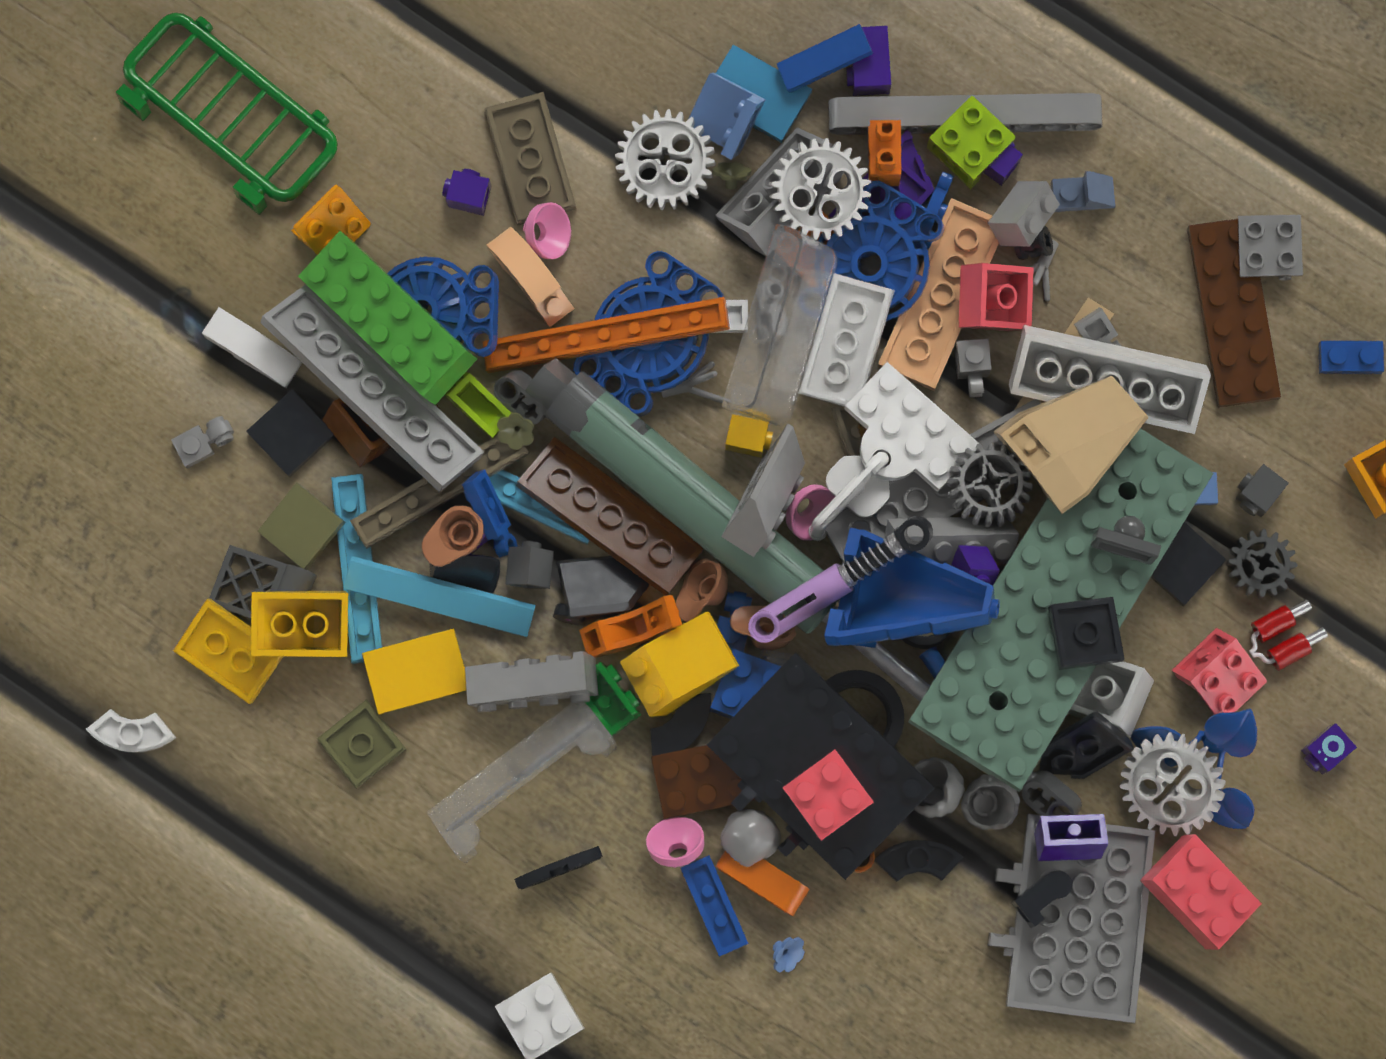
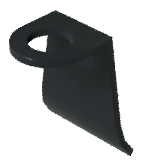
M469 554L442 567L430 564V577L492 594L498 584L500 560L491 556Z

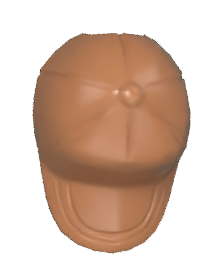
M451 507L438 518L422 541L424 557L433 566L442 567L460 557L469 555L477 549L483 539L484 525L482 519L470 507Z
M706 558L698 561L690 568L676 600L679 616L683 621L688 622L697 617L705 606H717L723 601L728 589V576L720 563H715Z
M743 606L733 612L730 619L731 628L735 632L750 636L753 645L760 650L773 651L783 648L797 634L795 627H793L768 643L758 642L750 635L748 624L751 617L766 606ZM767 617L760 618L759 625L761 629L765 632H773L774 624L772 620Z

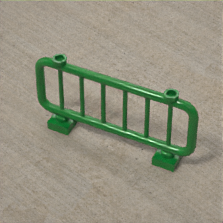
M184 13L168 14L150 30L125 59L123 65L124 77L134 88L131 90L123 83L116 91L119 102L144 121L151 113L147 103L150 100L251 181L248 184L240 178L233 186L236 197L258 215L267 207L264 198L265 194L280 202L296 199L328 165L337 152L338 142L336 136L326 126L330 122L329 119L317 109L310 114L210 33L213 30V26L202 16H199L195 21ZM181 25L192 33L148 82L138 76L135 66L170 27ZM198 38L215 53L179 93L169 101L152 86L191 43ZM221 57L238 72L193 120L179 109L176 104L212 64ZM244 75L258 86L261 91L218 138H215L200 126L199 123ZM268 94L285 109L240 158L222 142L257 103ZM291 113L308 128L268 173L262 176L245 161L281 121ZM314 131L325 141V149L289 189L281 190L269 180Z

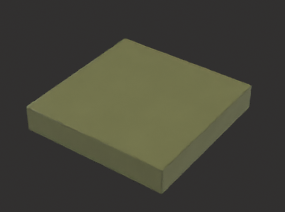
M296 482L259 528L258 532L298 566L308 570L346 522L301 484Z
M367 699L317 738L356 789L406 750Z

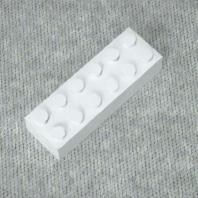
M1023 326L1009 380L1011 394L1047 402L1113 376L1147 414L1146 424L1195 434L1211 377L1207 365L1032 326Z

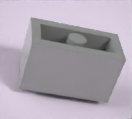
M1018 181L988 224L1000 246L1030 247L1060 204L1047 181Z

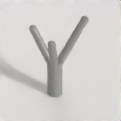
M1052 240V255L1045 256L1041 253L1037 263L1031 266L1034 267L1033 273L1036 272L1033 285H1038L1042 277L1044 301L1046 302L1050 301L1048 267L1059 245L1055 240Z
M710 361L676 387L661 392L663 398L689 392L728 406L732 404L730 399L693 387L717 376L716 371L707 373L715 366L713 361Z

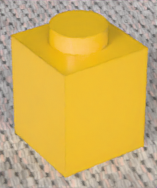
M732 414L725 450L762 458L763 449H770L773 432L768 431L769 422Z

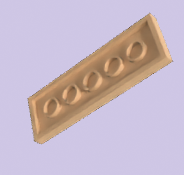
M950 199L942 219L944 224L943 235L939 240L932 242L928 249L930 270L927 284L916 303L898 317L877 367L881 368L888 362L907 380L935 391L962 329L959 328L961 265L990 264L999 244L988 224L992 215L955 199ZM924 261L918 272V275L923 276ZM915 282L912 291L907 297L909 301L917 292L920 285L919 282Z

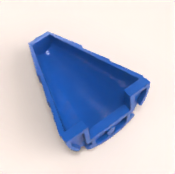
M850 528L844 550L845 564L846 561H849V563L853 561L854 556L856 558L861 556V552H868V547L872 549L876 547V543L881 544L884 542L883 538L864 529ZM914 551L911 554L906 553L901 558L895 557L894 562L888 561L886 567L880 566L879 571H872L871 576L865 575L864 580H857V584L853 586V591L840 598L838 609H830L824 637L827 645L849 646L889 639L898 640L928 633L940 635L990 625L992 618H998L1000 600L995 599L993 585L947 563L940 564Z

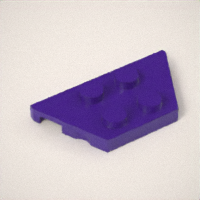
M906 130L901 136L899 186L890 187L923 206L932 196L934 187L925 172L921 156L918 155L914 146L913 137ZM868 173L862 179L868 180ZM880 187L873 188L870 191L871 196L869 200L873 204L883 202L886 197L885 190ZM901 203L896 207L895 216L898 219L905 220L911 216L912 208L909 204ZM836 208L828 215V218L834 217ZM869 212L863 213V216H871Z

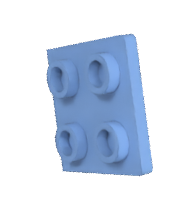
M710 73L689 118L693 117L695 120L693 128L700 125L704 127V132L701 136L709 135L712 142L724 147L721 155L732 160L741 153L766 99L715 73Z

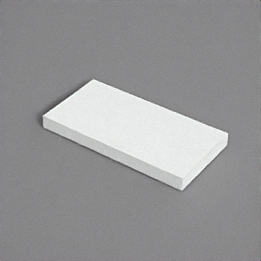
M833 274L799 394L845 407L868 382L894 290L839 274Z

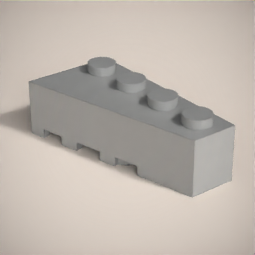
M1005 516L1004 524L1000 527L996 524L995 519H992L990 527H985V519L980 518L977 525L972 523L974 517H967L966 519L962 517L926 518L932 525L933 536L923 549L916 552L940 564L947 563L951 565L958 545L987 546L997 566L1007 564L1016 550L1019 533ZM887 519L885 539L887 540V536L894 533V529L901 526L907 519ZM915 525L908 527V537L916 542L922 541V529Z
M584 651L573 652V659H571V656L557 654L546 656V662H540V659L527 658L514 661V665H509L508 662H498L465 667L467 704L477 707L478 712H491L497 710L496 705L508 704L509 709H522L528 707L527 702L539 701L540 706L558 705V699L570 698L571 703L589 702V696L598 695L596 658Z

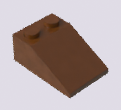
M340 398L332 402L322 419L359 467L364 466L391 448L384 439Z

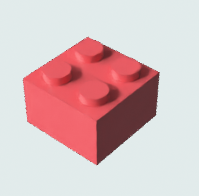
M989 263L961 265L959 328L1022 331L1024 325L1032 326L1034 267Z
M836 749L783 787L821 841L874 803Z

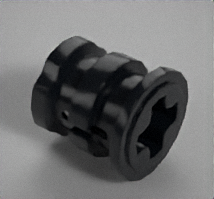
M1046 226L1043 227L1030 247L1014 246L1017 257L1025 260L1028 259L1029 255L1032 258L1039 257L1041 253L1045 256L1052 255L1053 241Z

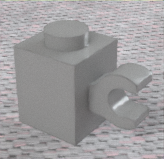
M989 339L957 341L954 348L957 380L968 379L969 398L982 397V393H984L982 377H988L991 371Z

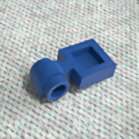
M740 591L728 592L724 611L730 612L729 615H732L739 607L751 606L752 597H748L747 593ZM719 616L717 626L730 650L732 651L733 648L744 652L748 635L735 632L731 628V617Z

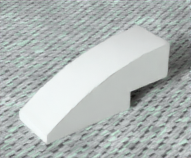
M218 307L202 332L207 340L231 353L236 359L287 388L302 364L290 352Z

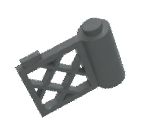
M229 545L209 598L230 613L251 619V611L246 602L251 599V592L243 595L237 581L253 574L259 588L251 592H266L269 589L270 591H311L317 575L303 568L285 564ZM235 555L246 558L250 569L235 576L231 565ZM252 560L260 562V564L255 566ZM267 566L277 568L278 571L274 581L263 586L257 571ZM233 584L239 598L229 603L218 601L222 589ZM242 603L244 609L236 607V605Z

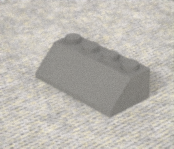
M798 127L715 215L719 221L750 248L765 256H768L777 249L780 242L790 233L788 229L792 222L790 220L780 222L779 220L784 214L783 210L773 211V208L779 204V200L770 199V195L777 193V188L770 186L769 183L778 181L779 177L773 174L772 171L774 169H783V166L778 161L779 158L790 160L787 152L788 149H793L799 153L798 143L803 142L809 148L810 139H816L819 147H821L823 141L822 138ZM809 160L804 166L805 174L810 178L817 176L819 167L815 161ZM828 163L821 184L814 185L813 187L817 191V196L809 211L816 206L818 197L827 192L823 188V184L832 168L831 163ZM837 172L833 177V183L836 184L844 173ZM800 189L795 191L793 194L794 204L798 207H803L807 203V194Z
M790 424L786 425L759 462L721 536L753 557L761 547L767 549L773 541L776 533L772 529L776 530L783 521L786 514L781 511L785 512L795 497L791 492L795 493L804 479L800 473L805 465V461L794 427Z

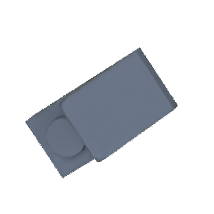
M1085 171L1083 177L1052 179L1051 189L1060 204L1055 212L1115 208L1112 176Z

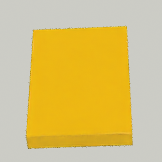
M210 598L206 599L173 652L248 704L254 702L283 658V656H250L251 627Z
M454 628L362 653L378 715L467 691L465 667Z

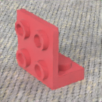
M1218 628L1211 632L1172 669V672L1179 680L1196 690L1214 715L1236 712L1267 682L1238 640Z

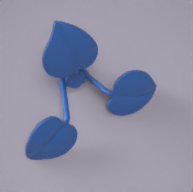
M1246 709L1239 712L1215 714L1206 721L1205 731L1200 730L1195 737L1198 739L1197 743L1203 741L1204 747H1209V752L1219 753L1217 767L1223 768L1226 752L1234 757H1245L1250 755L1255 749L1257 726L1252 709ZM1150 726L1134 730L1131 740L1136 747L1142 749L1141 744L1143 740L1147 739L1153 745V738L1156 734H1159L1163 741H1165L1169 732L1172 733L1174 741H1178L1181 734L1167 727ZM1164 758L1167 766L1174 767L1178 765L1174 759ZM1235 788L1218 789L1224 792L1225 796L1222 801H1217L1221 807L1218 812H1212L1214 815L1212 820L1219 825L1232 829H1245L1249 827L1255 812L1250 797Z

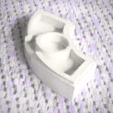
M110 709L86 728L95 739L104 745L125 752L155 750L176 738L157 713H153L144 719L130 720L119 716Z

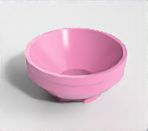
M548 202L539 204L530 211L523 227L528 245L540 258L556 259L561 257L566 252L571 239L570 221L565 210L556 203ZM535 223H537L540 228V236L538 240L535 239L534 234Z
M814 484L802 488L795 494L793 501L787 508L786 523L788 528L795 536L802 540H813L809 536V527L816 516L835 496L828 488L822 485ZM808 498V507L803 512L798 513L799 503Z
M668 818L651 828L646 838L647 849L651 858L660 865L673 868L688 865L703 851L705 845L704 832L702 827L690 818ZM673 850H687L686 854L682 857L674 858L670 856Z

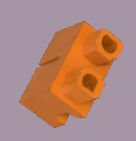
M870 120V126H868V180H871V182L881 181L889 186H899L901 179V120Z

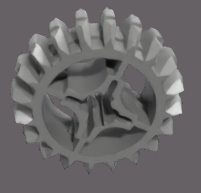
M990 442L987 451H985L983 445L979 443L976 445V454L970 448L965 449V455L968 460L961 456L956 457L955 462L961 467H950L949 473L953 474V477L947 480V486L954 489L949 491L948 497L951 499L959 498L953 504V508L955 510L962 507L965 508L961 515L963 519H966L970 514L974 515L972 522L974 525H977L980 518L985 519V527L991 526L992 519H995L996 524L1000 527L1004 524V516L1012 522L1016 518L1014 511L1022 514L1025 510L1022 503H1029L1031 496L1026 492L1032 491L1033 484L1026 481L1031 478L1032 474L1029 471H1021L1025 466L1021 461L1015 462L1017 456L1013 452L1010 456L1005 454L1007 450L1006 445H1002L1000 451H995V444ZM991 463L1003 467L1008 472L999 473L995 471ZM979 464L980 478L973 480L970 485L965 486V474L972 467ZM986 478L990 484H996L994 490H991L988 485L984 486ZM1014 484V497L1006 504L1001 505L1000 491L1007 489L1008 485ZM971 497H982L986 500L988 507L978 504Z

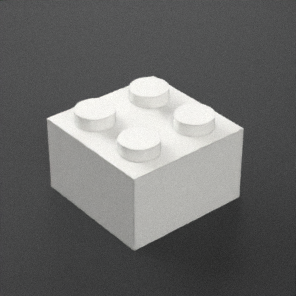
M553 973L545 975L495 1006L525 1059H536L585 1029Z

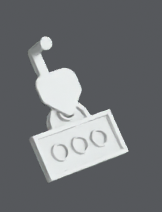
M886 362L845 405L844 409L867 429L861 439L860 456H844L829 470L826 476V486L835 497L813 520L809 527V536L816 541L824 539L827 535L825 529L845 507L849 508L859 517L868 518L875 515L890 497L889 481L904 479L913 472L917 473L934 490L939 492L947 483V480L953 477V474L949 473L950 467H961L955 462L956 457L961 456L968 460L965 455V449L970 448L975 453L976 445L979 443L893 366Z

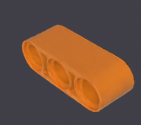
M724 851L715 865L718 870L792 917L810 891L808 887L764 859L750 867H745Z

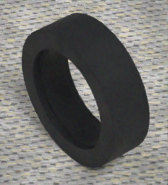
M864 670L840 672L826 680L838 693L850 688H860L877 696L887 714V725L883 737L895 747L904 727V709L898 693L888 681L875 673Z

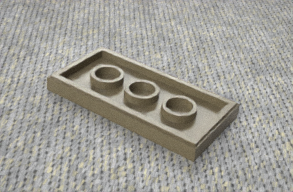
M544 92L484 108L517 225L524 224L530 211L539 204L556 203L565 212L577 209Z

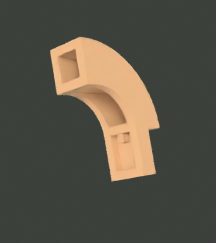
M509 227L486 245L502 269L513 278L525 293L546 325L551 327L574 310V307L561 290V286L528 243L512 227Z

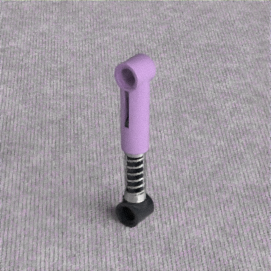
M922 516L908 518L901 526L894 529V533L887 536V540L883 538L884 542L881 544L876 543V547L872 549L868 547V552H861V556L858 558L854 556V560L850 563L846 561V564L839 565L836 563L760 609L749 621L748 630L750 635L761 643L773 641L781 634L852 592L853 586L857 584V580H864L865 575L871 576L872 571H879L880 566L886 567L887 562H894L895 557L901 558L906 553L911 554L914 551L923 549L933 536L931 523ZM915 525L922 529V541L916 542L908 537L907 530L909 526ZM803 599L806 600L807 603L783 617L781 612ZM767 617L772 620L774 624L773 632H765L761 629L759 625L760 618Z

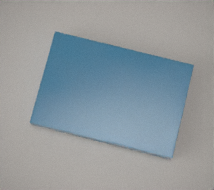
M732 45L715 73L766 99L753 128L780 143L783 142L813 90L808 86H804L789 93L778 69L735 45Z

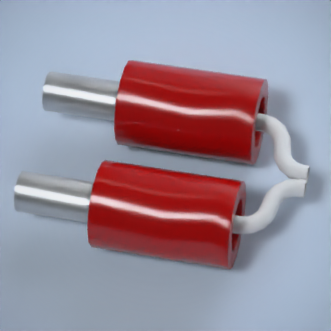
M1308 600L1291 609L1283 605L1251 623L1254 633L1251 636L1253 647L1249 652L1253 658L1259 657L1264 663L1273 664L1275 669L1280 671L1311 654V646L1328 637L1327 632L1322 627L1306 637L1300 632L1267 650L1269 659L1263 654L1256 652V637L1261 643H1265L1296 626L1295 618L1312 610Z

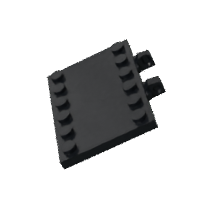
M797 652L789 658L707 744L742 779L737 784L742 792L731 802L739 812L753 798L759 803L762 800L765 801L788 824L785 829L790 835L777 847L785 857L798 845L803 850L810 845L845 880L935 788L921 772ZM836 749L874 803L821 841L783 787Z

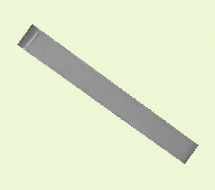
M1095 93L837 97L828 101L829 132L838 135L868 134L870 120H901V134L906 130L911 134L934 133L971 96H974L1011 132L1093 131L1103 127L1101 95Z

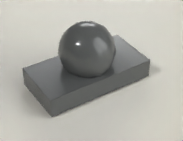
M1135 516L1120 518L1114 526V531L1099 527L1093 534L1091 541L1093 548L1149 565L1158 558L1161 550V545L1143 540L1145 537V526Z

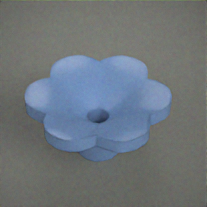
M788 937L783 942L777 941L773 945L774 970L777 972H782L783 970L790 972L795 968L796 963L803 958L805 953L804 949H802L804 946L803 939L800 937L794 939Z

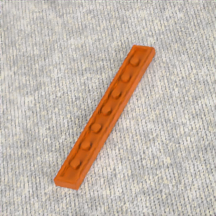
M725 297L713 298L497 338V346L494 352L484 357L486 371L493 373L548 363L555 358L564 360L729 330ZM489 340L482 341L483 348L487 346Z

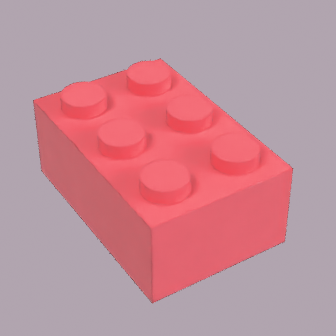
M1196 834L1182 835L1140 880L1205 949L1219 950L1262 904Z

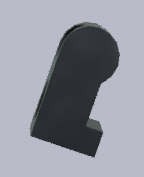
M1063 871L1050 872L1011 903L1030 928H1033L1045 919L1040 913L1043 908L1053 900L1064 898L1071 892L1072 880Z

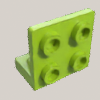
M971 96L929 137L927 149L971 190L979 182L982 172L1015 140V135L974 96Z

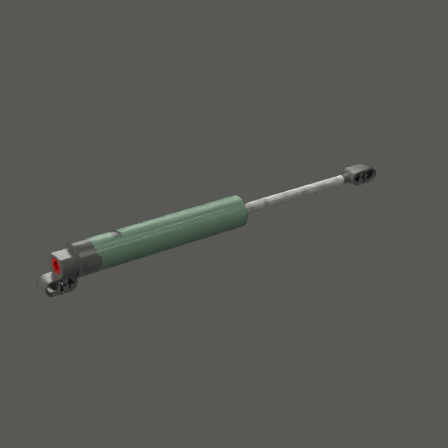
M555 358L544 365L533 379L521 370H514L495 382L493 390L495 398L512 413L521 414L523 419L531 420L533 425L539 423L544 418L549 419L768 603L771 604L824 571L774 529L772 531L776 535L767 549L761 547L754 557L722 538L721 536L740 500L584 371L576 375ZM509 382L515 386L516 393L510 389ZM803 599L781 613L787 616L807 602ZM839 600L796 626L808 634L817 628L822 621L827 624L830 609H837L835 605ZM877 642L876 648L852 645L921 702L930 685L880 643ZM1032 771L1023 786V800L1040 816L1078 815L1082 808L1080 797L1049 771ZM1058 806L1067 807L1070 813L1062 812Z

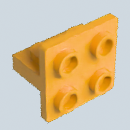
M336 184L293 226L291 232L318 255L339 231H342L355 242L371 226V223L343 189Z

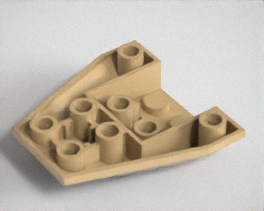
M1110 376L1019 412L993 432L1003 445H1006L1010 453L1013 452L1038 481L1045 495L1063 514L1089 495L1146 422L1148 416L1114 377Z

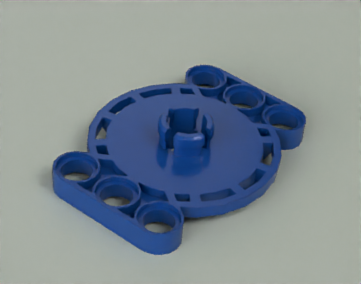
M872 181L864 187L863 191L870 193L875 187L883 188L886 192L884 201L879 204H873L870 202L869 197L863 198L868 209H858L857 212L862 217V220H850L853 225L852 230L841 226L842 236L838 237L833 233L825 247H822L825 241L823 234L820 235L814 248L812 260L813 280L816 287H806L799 292L797 296L798 308L805 315L819 323L833 274L835 273L894 290L890 309L900 302L904 306L898 311L889 314L886 322L901 316L916 303L927 284L930 261L929 251L925 242L937 241L943 235L944 224L941 218L884 182ZM901 203H907L912 208L911 216L905 220H900L895 216V209ZM869 212L871 216H863V213ZM927 219H934L938 223L937 232L931 236L924 235L921 231V225ZM914 243H920L922 248L916 249ZM819 254H822V272L818 274L817 264ZM878 255L881 259L880 270L872 276L864 275L861 271L862 264L860 260ZM924 256L923 276L918 275V257ZM825 280L826 286H821L820 281ZM915 282H919L920 285L917 292L909 301L906 297L912 291ZM809 293H815L820 298L819 306L814 310H807L803 305L804 297Z
M656 251L651 253L646 260L645 268L649 277H640L628 281L612 291L600 306L595 320L702 301L703 296L707 292L717 293L718 298L724 297V294L716 285L668 253ZM658 259H666L669 263L667 271L662 274L653 272V264ZM689 275L693 278L692 287L686 291L679 290L677 287L679 278ZM708 333L702 334L700 347L696 346L698 335L577 357L574 362V372L578 375L585 361H595L597 369L590 377L603 388H605L609 378H620V389L611 394L638 417L647 415L653 407L651 393L662 392L676 387L688 379L698 368L705 355L709 335ZM693 353L697 354L690 367L684 371L683 368L690 361ZM677 373L680 375L671 382L663 385L661 383L662 380L671 378ZM653 382L654 387H648L647 383ZM635 394H643L646 398L644 407L639 410H634L630 406V400Z
M420 257L407 260L388 272L423 308L427 309V304L432 307L431 315L459 342L463 340L464 343L462 345L467 349L469 348L474 354L481 357L489 356L494 352L498 337L499 279L491 268L479 265L474 267L467 275L462 269L447 260L436 257ZM431 263L432 265H431V266H428V265H420V264ZM444 265L458 273L451 275L443 270L442 267ZM482 273H489L491 277L489 285L485 288H478L476 286L477 277ZM482 303L489 304V314L482 319L476 318L475 309ZM479 334H487L489 336L487 346L483 349H476L474 346L475 338Z

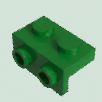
M599 662L595 665L597 667L598 695L589 696L590 701L585 703L608 735L613 737L642 715L637 708L641 703L630 689L625 692L619 684L622 677L612 664L607 667L604 663Z

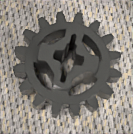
M1262 529L1258 537H1256V534L1250 531L1247 534L1248 541L1240 537L1236 541L1240 548L1232 547L1229 553L1235 556V558L1227 561L1228 566L1234 567V571L1229 574V578L1237 577L1239 579L1235 585L1237 589L1243 585L1247 587L1245 595L1249 596L1253 591H1257L1258 599H1262L1267 591L1271 597L1277 595L1276 587L1284 591L1288 588L1284 580L1292 581L1295 578L1289 572V570L1295 569L1298 563L1290 561V557L1295 554V550L1287 551L1285 549L1289 543L1288 540H1284L1281 543L1277 541L1279 533L1275 532L1271 537H1267L1266 529ZM1264 544L1259 551L1247 550L1252 545ZM1275 552L1279 554L1282 564L1278 562ZM1260 558L1265 559L1264 565L1267 567L1264 570L1259 569L1260 563L1257 561ZM1242 565L1246 566L1249 573L1248 577L1244 573ZM1265 577L1277 579L1270 584H1260Z

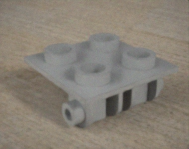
M1301 215L1238 216L1240 277L1279 276V280L1285 281L1291 280V276H1303Z

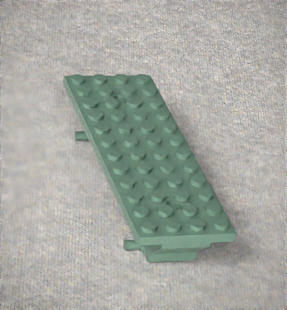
M1140 428L1088 496L1063 514L1047 498L993 585L995 599L1000 600L998 618H992L990 625L970 628L964 631L908 723L931 736L937 743L983 772L993 775L1019 792L1097 666L1059 670L1048 610L1049 605L1113 597L1120 628L1214 473ZM1135 516L1145 526V537L1143 540L1161 545V550L1158 558L1149 565L1093 548L1091 546L1093 534L1099 527L1114 531V526L1120 518Z

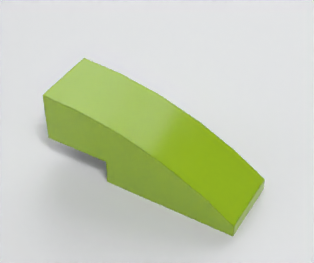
M465 372L444 395L492 439L499 432L497 427L499 419L509 417L511 414L500 401L468 372Z

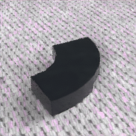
M711 693L696 695L680 706L672 719L663 726L650 729L652 756L687 749L697 739L709 717Z
M913 840L893 845L880 853L874 862L896 882L906 875L918 872L931 874L942 881L964 857L944 844L929 840Z
M599 846L545 865L514 880L517 888L523 890L600 860L603 856Z

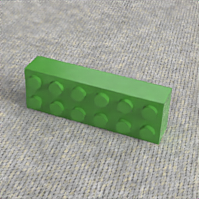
M339 231L298 275L313 292L421 396L434 405L440 401L477 360L464 345L342 231Z

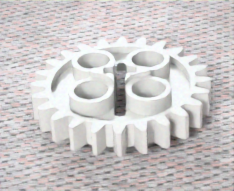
M667 109L665 117L661 118L658 111L654 110V119L652 120L643 114L644 123L642 125L632 121L635 130L633 133L626 130L623 131L628 141H618L617 143L618 147L624 151L615 154L616 160L623 162L616 166L617 172L625 173L619 180L621 184L630 183L626 189L629 195L637 191L635 199L638 203L646 197L648 208H651L654 202L657 201L660 210H664L666 202H670L673 210H675L677 200L680 199L687 206L688 195H692L696 199L699 198L696 190L697 187L707 189V184L703 178H713L712 172L707 167L715 166V160L707 157L715 153L714 147H705L711 142V138L709 135L700 137L704 132V127L700 125L693 128L695 123L693 117L684 122L683 112L681 111L676 118H672L670 109ZM649 138L659 140V145L653 150H647L643 147L644 142ZM679 140H687L690 143L689 148L683 152L676 151L674 145ZM668 154L670 160L667 161V165H662L660 160L664 158V155ZM645 156L650 159L639 161L638 157ZM687 159L693 160L691 164L681 162L682 160ZM653 168L657 173L653 179L644 180L641 178L643 170ZM677 170H684L688 173L686 179L682 182L673 181L671 179L672 174Z
M828 138L823 139L821 147L818 146L816 139H810L809 148L803 142L798 143L799 153L793 149H788L787 152L790 160L779 158L778 161L783 166V169H774L772 171L773 174L779 177L778 181L769 183L770 186L777 188V193L770 195V199L779 200V204L773 208V211L783 210L784 214L781 216L780 222L792 221L788 229L789 231L795 230L798 226L801 227L800 237H805L808 231H811L812 240H817L820 232H822L824 239L830 240L831 230L840 237L842 236L841 226L852 230L853 225L850 220H862V217L857 212L858 209H868V206L861 202L862 198L871 196V193L863 191V186L870 184L871 180L862 179L861 177L868 169H858L856 165L860 162L861 157L850 159L849 156L852 148H847L841 152V142L839 141L832 148L829 147ZM809 160L815 161L819 167L818 174L814 178L808 177L804 171V166ZM828 163H831L832 168L823 184V188L827 190V193L818 197L815 212L810 216L808 213L817 196V191L813 187L814 185L821 184ZM837 172L844 173L848 180L847 185L842 190L836 188L833 183V177ZM798 189L803 190L807 194V203L803 207H798L793 202V194ZM826 201H831L836 206V214L831 219L824 217L822 214V206Z
M1171 732L1168 733L1165 741L1162 740L1159 734H1156L1153 738V745L1150 741L1144 739L1141 744L1142 749L1135 747L1131 752L1133 757L1128 756L1124 764L1129 768H1124L1121 772V776L1126 778V780L1122 781L1120 788L1129 790L1122 799L1123 801L1133 802L1128 811L1134 812L1138 810L1140 812L1137 819L1138 822L1147 818L1149 820V830L1155 824L1160 825V834H1164L1167 827H1169L1173 835L1177 836L1180 827H1182L1188 835L1192 830V824L1197 829H1202L1204 825L1203 819L1207 822L1212 821L1214 817L1212 812H1218L1221 807L1217 801H1222L1225 793L1218 789L1223 788L1226 781L1217 779L1222 774L1223 768H1213L1217 757L1207 758L1205 756L1209 748L1207 746L1198 750L1196 748L1198 739L1196 738L1190 744L1185 743V734H1182L1178 741H1174ZM1164 758L1174 759L1178 767L1171 768L1167 766ZM1187 765H1191L1192 769L1181 778L1178 785H1174L1158 804L1154 803L1153 800L1164 791L1167 784L1172 783ZM1149 779L1154 781L1157 789L1147 788L1143 780ZM1195 779L1199 781L1202 789L1192 788L1188 780ZM1167 802H1177L1182 810H1172Z

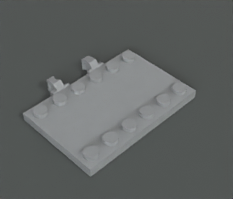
M1028 814L1022 863H1014L1013 870L996 869L995 882L1014 884L1013 892H1017L1019 896L1046 874L1060 870L1070 876L1072 889L1066 897L1053 900L1040 911L1045 919L1037 926L1030 928L1016 910L1015 926L1009 927V935L989 932L988 946L1004 948L1003 956L1011 957L1006 1007L1135 1023L1149 890L1140 880L1152 867L1155 830L1106 824L1109 844L1101 859L1038 861L1034 830L1041 816Z

